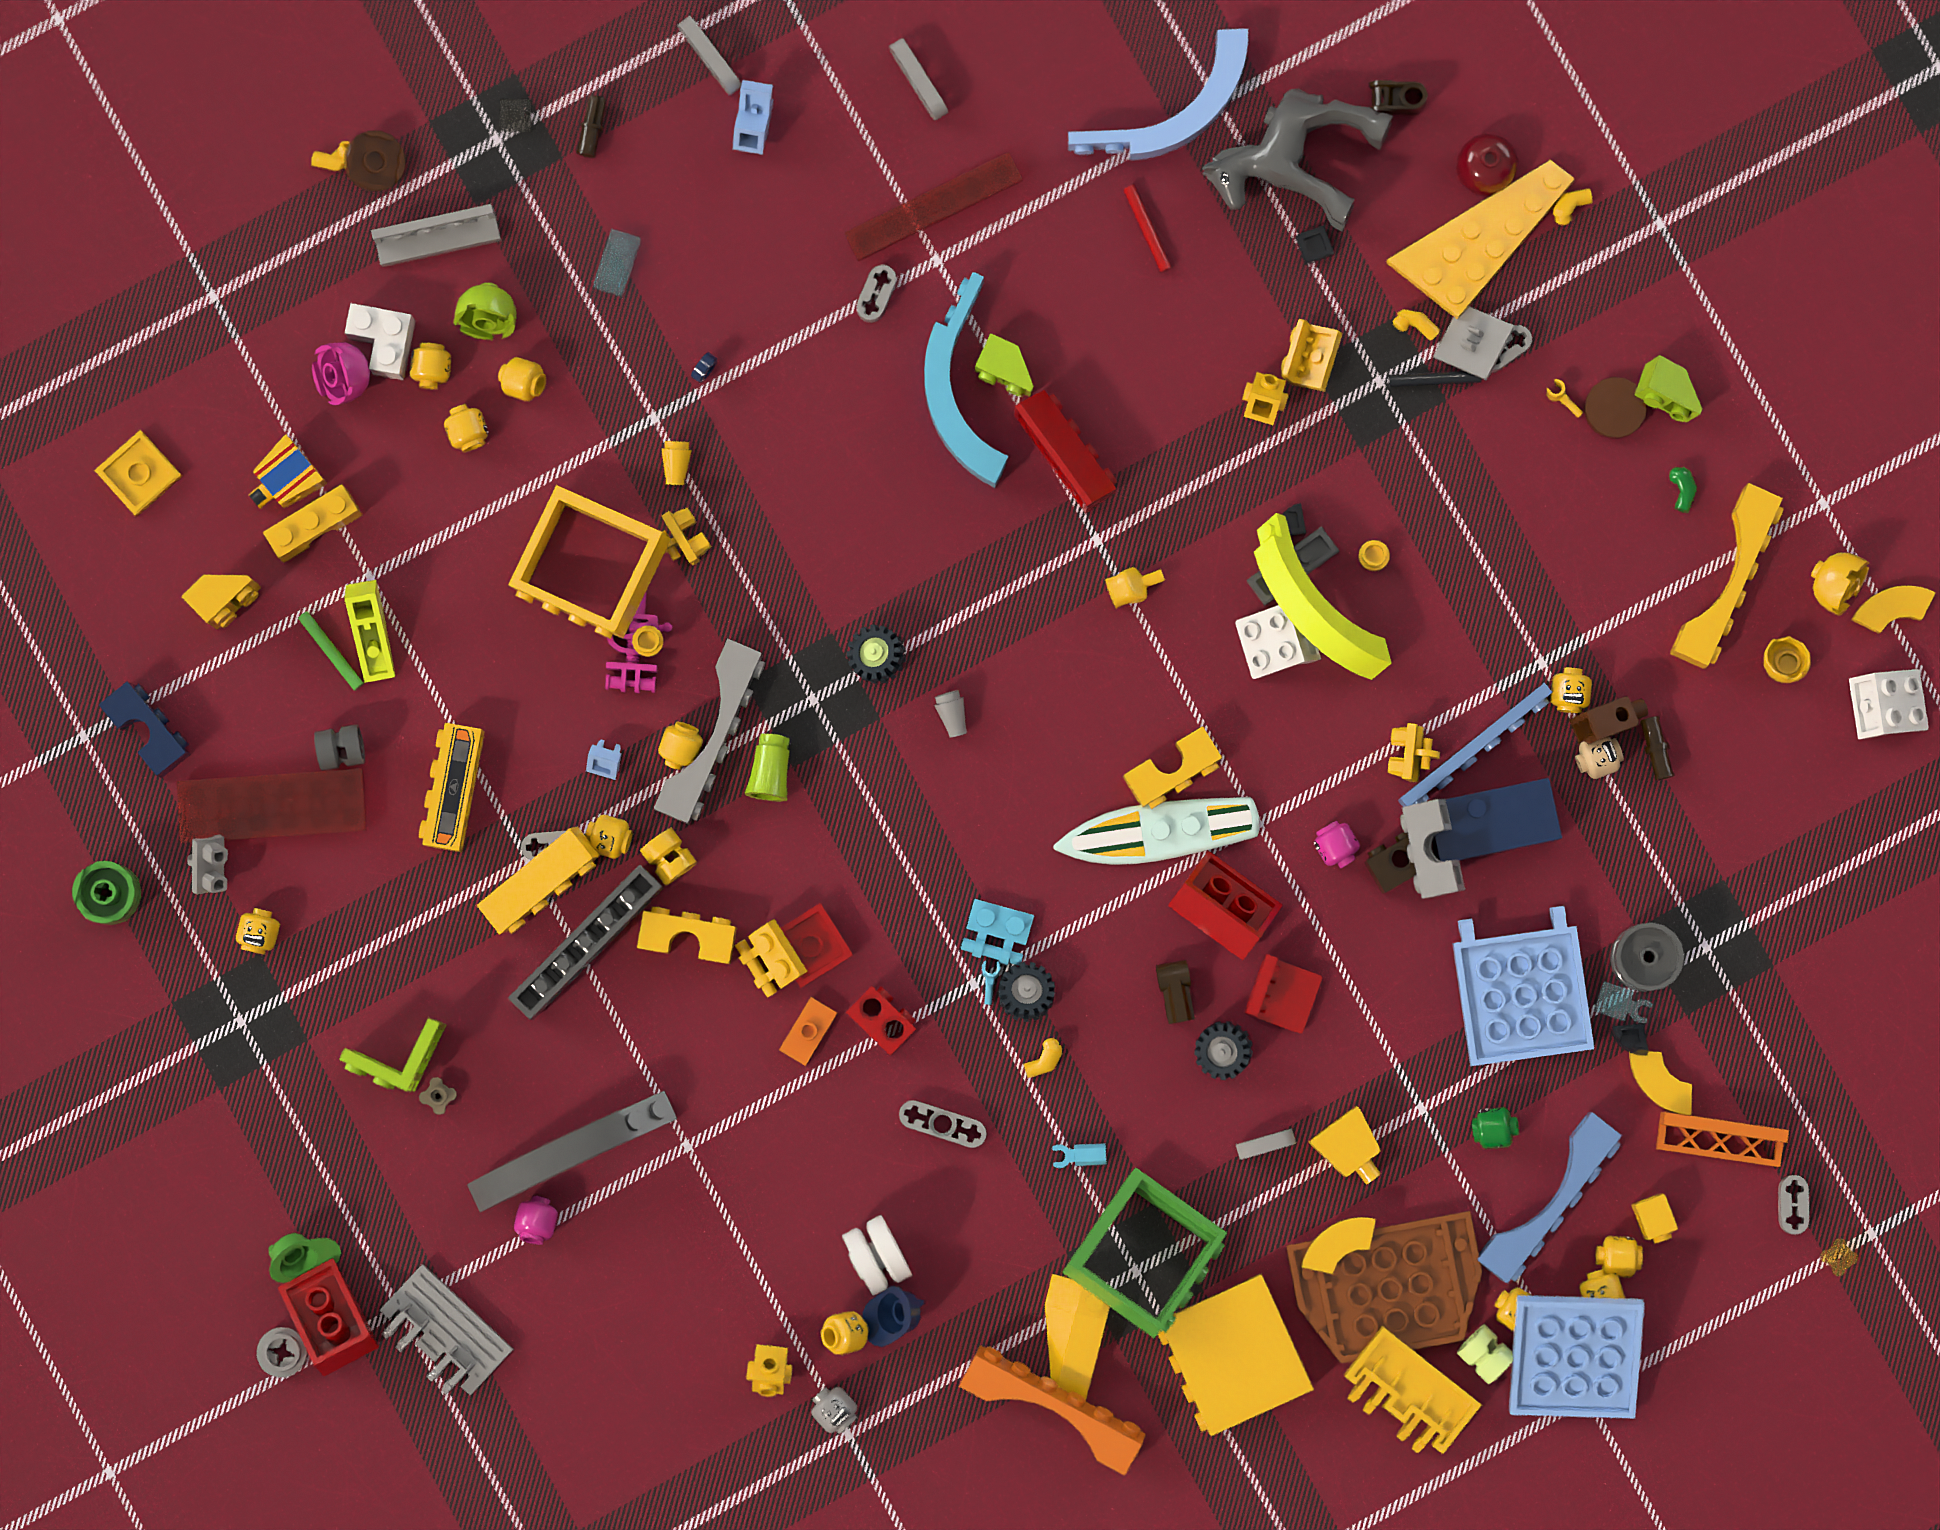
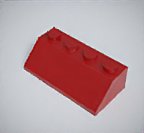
M1043 390L1018 403L1015 406L1014 416L1081 509L1087 514L1116 493L1114 485L1117 483V480L1108 468L1102 470L1096 461L1099 455L1090 443L1084 445L1078 437L1081 431L1073 419H1065L1060 412L1063 406L1054 394L1049 396Z

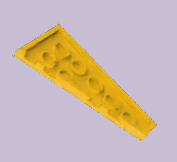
M1550 160L1510 184L1502 191L1497 192L1387 259L1386 263L1458 320L1574 182V178Z

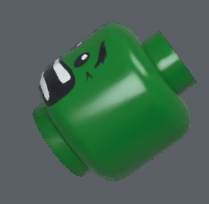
M1506 1107L1482 1109L1478 1112L1477 1117L1472 1119L1475 1143L1480 1142L1484 1149L1510 1147L1513 1143V1136L1519 1135L1517 1117H1511Z

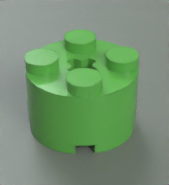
M98 861L89 865L77 875L72 888V897L78 910L85 918L93 922L113 925L127 921L135 913L141 900V887L138 877L127 867L110 861ZM109 888V890L113 891L111 897L106 898L104 895H101L102 889Z

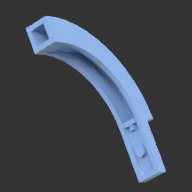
M1248 29L1217 30L1216 57L1211 75L1196 99L1179 114L1165 122L1142 129L1069 132L1068 151L1075 150V154L1087 155L1092 154L1093 150L1105 149L1106 153L1117 154L1129 148L1130 160H1138L1163 155L1191 142L1216 121L1233 97L1246 59Z

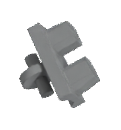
M220 834L210 838L192 839V854L188 856L187 864L192 866V892L196 895L227 890V878L224 877V863L227 861L228 850L224 848V837Z

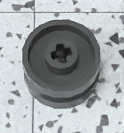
M1649 922L1631 926L1618 935L1612 944L1610 962L1612 971L1619 982L1631 990L1647 992L1663 989L1675 981L1682 971L1684 952L1682 943L1673 931L1664 925ZM1646 952L1647 955H1652V961L1645 962L1643 954Z

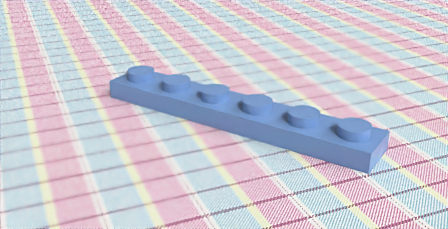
M1545 683L1542 684L1402 796L1398 802L1402 807L1426 802L1430 799L1426 794L1435 786L1440 791L1453 780V777L1450 775L1459 767L1465 771L1478 760L1474 755L1482 748L1488 752L1502 740L1498 735L1508 728L1512 733L1526 721L1522 716L1532 709L1536 714L1549 703L1546 697L1552 691Z

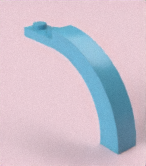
M973 272L970 279L964 278L957 294L961 298L957 307L951 305L944 322L948 323V326L946 327L935 322L926 350L924 366L925 392L932 421L946 448L965 469L981 481L995 488L1008 462V456L982 441L966 424L955 403L950 383V364L955 344L984 284V277Z

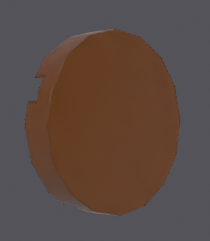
M369 130L355 136L347 145L344 154V168L349 179L357 187L369 192L383 191L392 187L401 179L405 169V153L391 134L381 130Z
M1611 377L1601 380L1590 390L1586 398L1584 413L1587 423L1596 433L1612 439H1620L1631 435L1640 427L1646 416V404L1642 399L1635 396L1637 385L1625 378Z

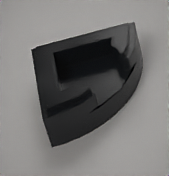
M1301 503L1289 507L1282 514L1286 517L1291 537L1306 534Z
M1644 1024L1612 1026V1035L1621 1048L1635 1055H1648Z

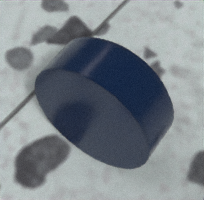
M707 352L695 366L691 377L699 383L704 382L718 362L717 357Z

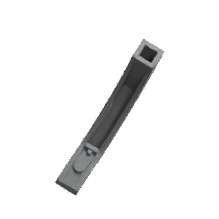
M662 1091L531 1151L470 1182L467 1186L479 1211L483 1212L589 1159L676 1120L677 1117L665 1091Z

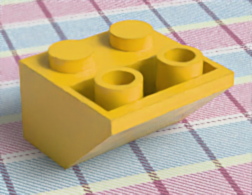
M203 575L181 597L206 623L218 629L220 626L225 628L231 624L237 616L235 612L242 605L247 607L253 603L259 596L257 591L261 586L248 575Z

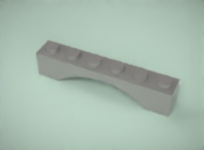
M727 639L715 666L720 683L721 701L714 733L705 749L694 762L680 773L665 781L654 806L656 811L690 825L692 819L698 820L704 804L700 802L704 791H711L716 779V775L712 774L716 763L722 764L729 747L725 746V742L729 734L734 736L741 721L740 718H737L741 706L746 708L752 697L753 690L749 689L753 678L759 679L765 667V662L761 661L763 657L761 652Z

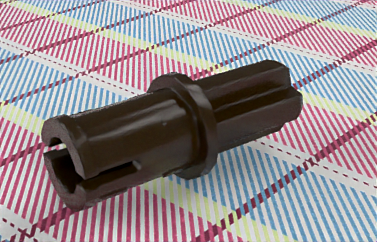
M590 96L588 99L584 122L580 123L582 131L578 150L576 151V154L580 156L596 157L600 132L604 131L601 125L606 107V99L603 97Z

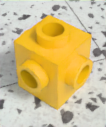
M1256 372L1254 382H1247L1242 400L1248 401L1244 417L1273 425L1277 411L1284 412L1289 395L1283 392L1286 380L1271 374Z
M756 1345L755 1361H749L747 1369V1380H752V1392H758L760 1395L768 1397L775 1396L776 1394L783 1395L784 1384L791 1383L792 1365H787L788 1348Z

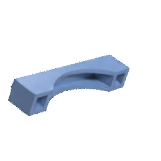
M1588 1112L1569 1136L1567 1169L1562 1183L1552 1200L1538 1215L1525 1224L1510 1231L1494 1234L1479 1252L1477 1260L1480 1264L1503 1282L1508 1283L1510 1279L1515 1282L1526 1268L1523 1263L1529 1255L1536 1256L1545 1244L1541 1240L1548 1230L1553 1233L1564 1219L1561 1213L1567 1206L1572 1208L1583 1195L1579 1190L1585 1182L1592 1183L1602 1170L1599 1164L1605 1157L1610 1159L1619 1149L1621 1144L1617 1141L1622 1135L1594 1113Z

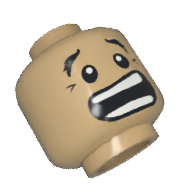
M1610 737L1589 745L1586 742H1581L1579 746L1580 754L1575 756L1580 772L1584 773L1587 771L1588 775L1593 779L1617 772L1620 768V762L1624 761L1616 738L1611 739Z

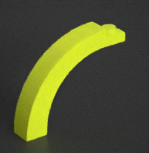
M1276 513L1257 529L1261 545L1254 551L1257 564L1273 597L1296 628L1330 659L1362 677L1372 680L1392 664L1385 638L1361 629L1341 615L1311 582L1295 552L1286 517Z

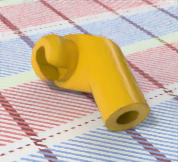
M341 142L338 149L332 154L314 151L311 165L333 171L343 169L344 154L350 142Z
M1401 310L1393 320V325L1398 330L1406 331L1410 325L1416 327L1429 340L1435 338L1440 331L1421 312Z

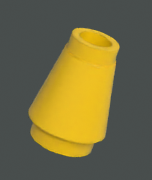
M665 441L664 448H661L666 484L684 485L692 450H689V442Z

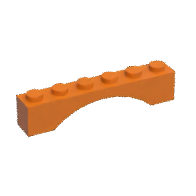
M981 1345L979 1346L959 1387L985 1401L1019 1399L1037 1403L1055 1411L1081 1432L1090 1445L1097 1461L1123 1475L1128 1471L1145 1437V1433L1136 1424L1129 1421L1123 1422L1115 1418L1108 1409L1101 1406L1095 1407L1087 1403L1080 1394L1061 1389L1054 1380L1033 1374L1026 1365L1020 1362L1013 1363L1005 1359L998 1350L992 1347L985 1348Z

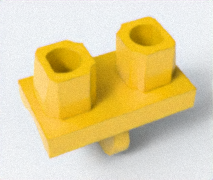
M685 508L674 514L668 511L661 515L674 536L670 540L665 553L668 552L673 561L681 557L676 549L679 545L689 563L694 566L700 562L699 557L712 546L703 532L690 540L686 537L683 531L697 523L691 511ZM666 530L662 531L665 535L669 537Z
M1407 723V727L1392 729L1391 745L1405 747L1404 758L1390 757L1388 773L1402 777V779L1409 782H1419L1420 769L1430 770V760L1440 759V752L1432 750L1433 739L1423 738L1424 727H1420L1418 724Z

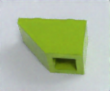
M990 333L975 365V372L979 373L978 378L992 385H995L996 381L1007 386L1006 391L1022 398L1025 394L1031 397L1033 384L1019 346Z
M1660 355L1646 363L1635 396L1642 399L1646 405L1669 413L1670 417L1677 421L1688 422L1701 414L1702 407L1685 368Z

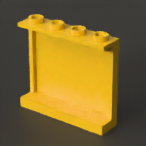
M1261 1274L1172 1314L1176 1317V1320L1167 1333L1162 1330L1158 1333L1162 1345L1164 1346L1169 1343L1174 1354L1168 1358L1175 1374L1182 1372L1187 1383L1181 1387L1188 1403L1195 1401L1199 1413L1194 1414L1201 1432L1208 1430L1210 1436L1313 1390Z

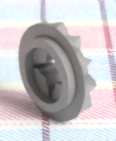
M280 1327L268 1331L260 1339L257 1346V1359L261 1368L274 1377L283 1378L295 1374L301 1369L307 1359V1350L299 1333L290 1328ZM286 1339V1350L295 1354V1356L284 1357L279 1366V1355L271 1351L270 1348L281 1347Z

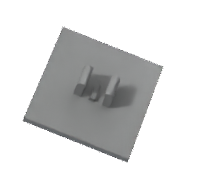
M1468 306L1458 320L1453 317L1433 358L1487 380L1515 326Z

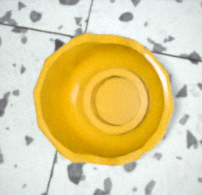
M1790 636L1772 639L1763 655L1764 668L1768 675L1781 683H1792L1804 678L1811 666L1810 652L1804 643Z

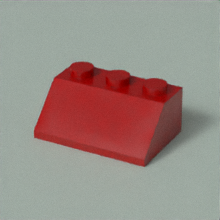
M1209 850L1168 904L1180 916L1190 921L1241 960L1245 959L1283 906Z

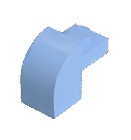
M747 80L742 81L739 111L734 127V150L763 154L771 119L773 85Z

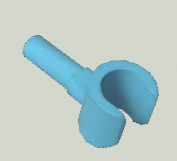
M985 960L982 964V975L985 977L986 984L984 1004L992 1005L993 985L995 978L1000 973V964L997 961L996 972L988 973L985 970Z

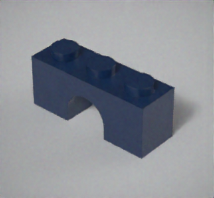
M127 681L103 700L99 706L114 725L122 731L136 722H145L150 730L149 741L137 753L156 776L163 778L191 755L186 749L189 743L179 731L173 734L166 725L170 720L159 707L154 710L147 700L151 697L139 683L134 686Z

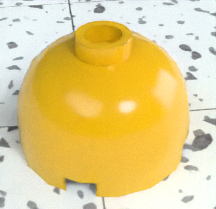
M1841 552L1831 555L1825 562L1820 560L1811 574V577L1815 578L1813 591L1819 604L1837 616L1842 615L1850 606L1845 601L1850 599L1853 594L1856 597L1869 571V567H1867L1869 562L1857 555Z

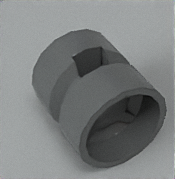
M358 724L341 727L339 732H335L333 729L315 731V749L321 771L339 768L341 763H345L347 766L365 764L364 743Z

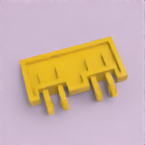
M1383 1326L1344 1374L1347 1379L1355 1384V1387L1348 1396V1399L1352 1402H1355L1362 1396L1372 1380L1379 1385V1388L1364 1405L1363 1411L1367 1414H1370L1378 1406L1387 1393L1390 1394L1382 1406L1404 1423L1396 1435L1401 1441L1411 1434L1421 1419L1428 1424L1412 1445V1449L1416 1453L1423 1449L1437 1431L1439 1434L1431 1445L1443 1454L1481 1406L1478 1401Z

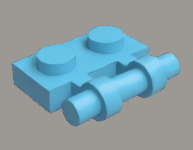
M974 899L966 929L978 932L976 941L964 938L961 950L971 952L974 957L981 958L982 955L997 959L1003 965L1011 963L1019 966L1023 954L1012 951L1014 942L1026 945L1034 915ZM987 935L1004 939L1003 948L985 944Z

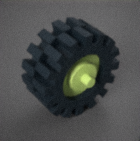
M870 625V629L863 627L861 628V634L855 633L853 635L855 638L854 642L849 641L848 647L851 648L850 651H847L850 667L862 679L873 684H878V681L887 683V678L889 677L892 680L897 677L895 672L903 670L901 663H906V657L903 655L906 649L902 645V640L884 626Z

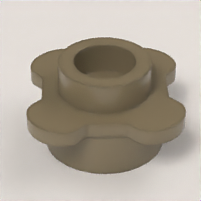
M436 1077L430 1080L428 1089L420 1093L419 1100L422 1104L431 1106L435 1114L441 1115L446 1112V1106L450 1101L455 1100L457 1093L454 1088H448L444 1085L441 1078ZM436 1093H440V1099L435 1098Z

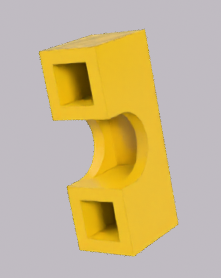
M341 484L263 531V534L277 557L284 563L310 547L309 544L320 535L330 530L337 531L362 516V513L348 490Z
M1203 726L1176 742L1175 746L1182 756V766L1178 771L1171 774L1162 773L1149 759L1123 775L1124 780L1142 807L1149 805L1151 809L1155 808L1167 800L1165 797L1166 793L1173 789L1179 793L1193 784L1191 781L1192 777L1199 773H1202L1203 777L1219 768L1217 762L1222 759V756Z
M652 907L651 912L643 911L637 948L670 954L673 939L680 933L690 932L695 934L700 942L699 959L731 964L737 930L736 927L730 926L731 920L713 917L712 923L700 921L699 914L682 912L681 917L670 916L669 909Z

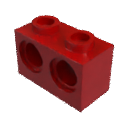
M871 986L846 1013L891 1056L917 1030L912 1025L916 1020L904 1008L898 1012L890 1004L894 998L882 986L877 990ZM869 999H876L881 1004V1012L875 1017H869L864 1013V1004ZM894 1020L901 1022L904 1027L903 1034L896 1039L890 1038L886 1034L887 1024Z

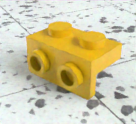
M1299 319L1297 326L1291 332V345L1288 355L1282 361V377L1292 385L1325 392L1342 333L1339 330L1311 325L1306 320Z

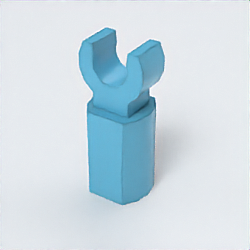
M1105 1143L1074 1145V1149H1068L1061 1144L1052 1146V1150H1061L1065 1153V1159L1062 1162H1054V1167L1063 1168L1070 1162H1075V1166L1106 1165Z

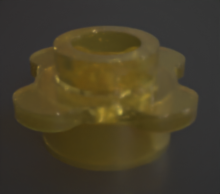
M1840 1238L1835 1239L1833 1246L1828 1250H1823L1820 1254L1821 1261L1828 1263L1832 1268V1273L1836 1276L1844 1275L1845 1269L1849 1268L1852 1264H1856L1858 1261L1857 1253L1852 1252L1846 1246V1241ZM1838 1254L1842 1256L1841 1260H1837L1836 1256Z

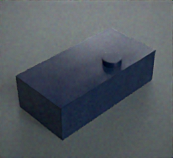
M1549 778L1446 799L1452 829L1438 833L1433 838L1432 845L1436 858L1445 862L1450 860L1462 861L1562 839Z

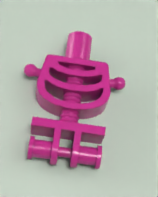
M646 592L628 628L629 634H625L622 639L627 641L628 647L624 648L616 644L614 640L615 635H612L611 639L607 638L610 646L614 650L626 654L627 659L625 660L626 663L606 662L607 670L622 671L621 676L606 674V690L616 688L621 689V692H626L628 686L635 687V693H640V690L655 693L656 677L641 678L642 672L658 673V666L638 663V656L640 654L634 649L632 638L636 630L642 626H653L660 632H670L672 625L668 622L659 625V619L656 615L645 614ZM628 671L635 672V680H627Z

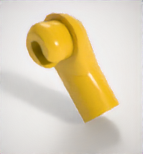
M1589 188L1568 192L1559 198L1553 208V215L1557 224H1569L1572 220L1571 214L1576 206L1592 204V195Z
M1046 1039L1042 1044L1044 1050L1040 1058L1024 1063L1028 1078L1055 1069L1062 1055V1047L1057 1039Z

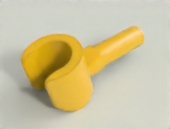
M1555 379L1554 383L1561 389V392L1554 394L1547 388L1548 398L1565 404L1579 417L1583 412L1565 394L1564 383L1559 379Z

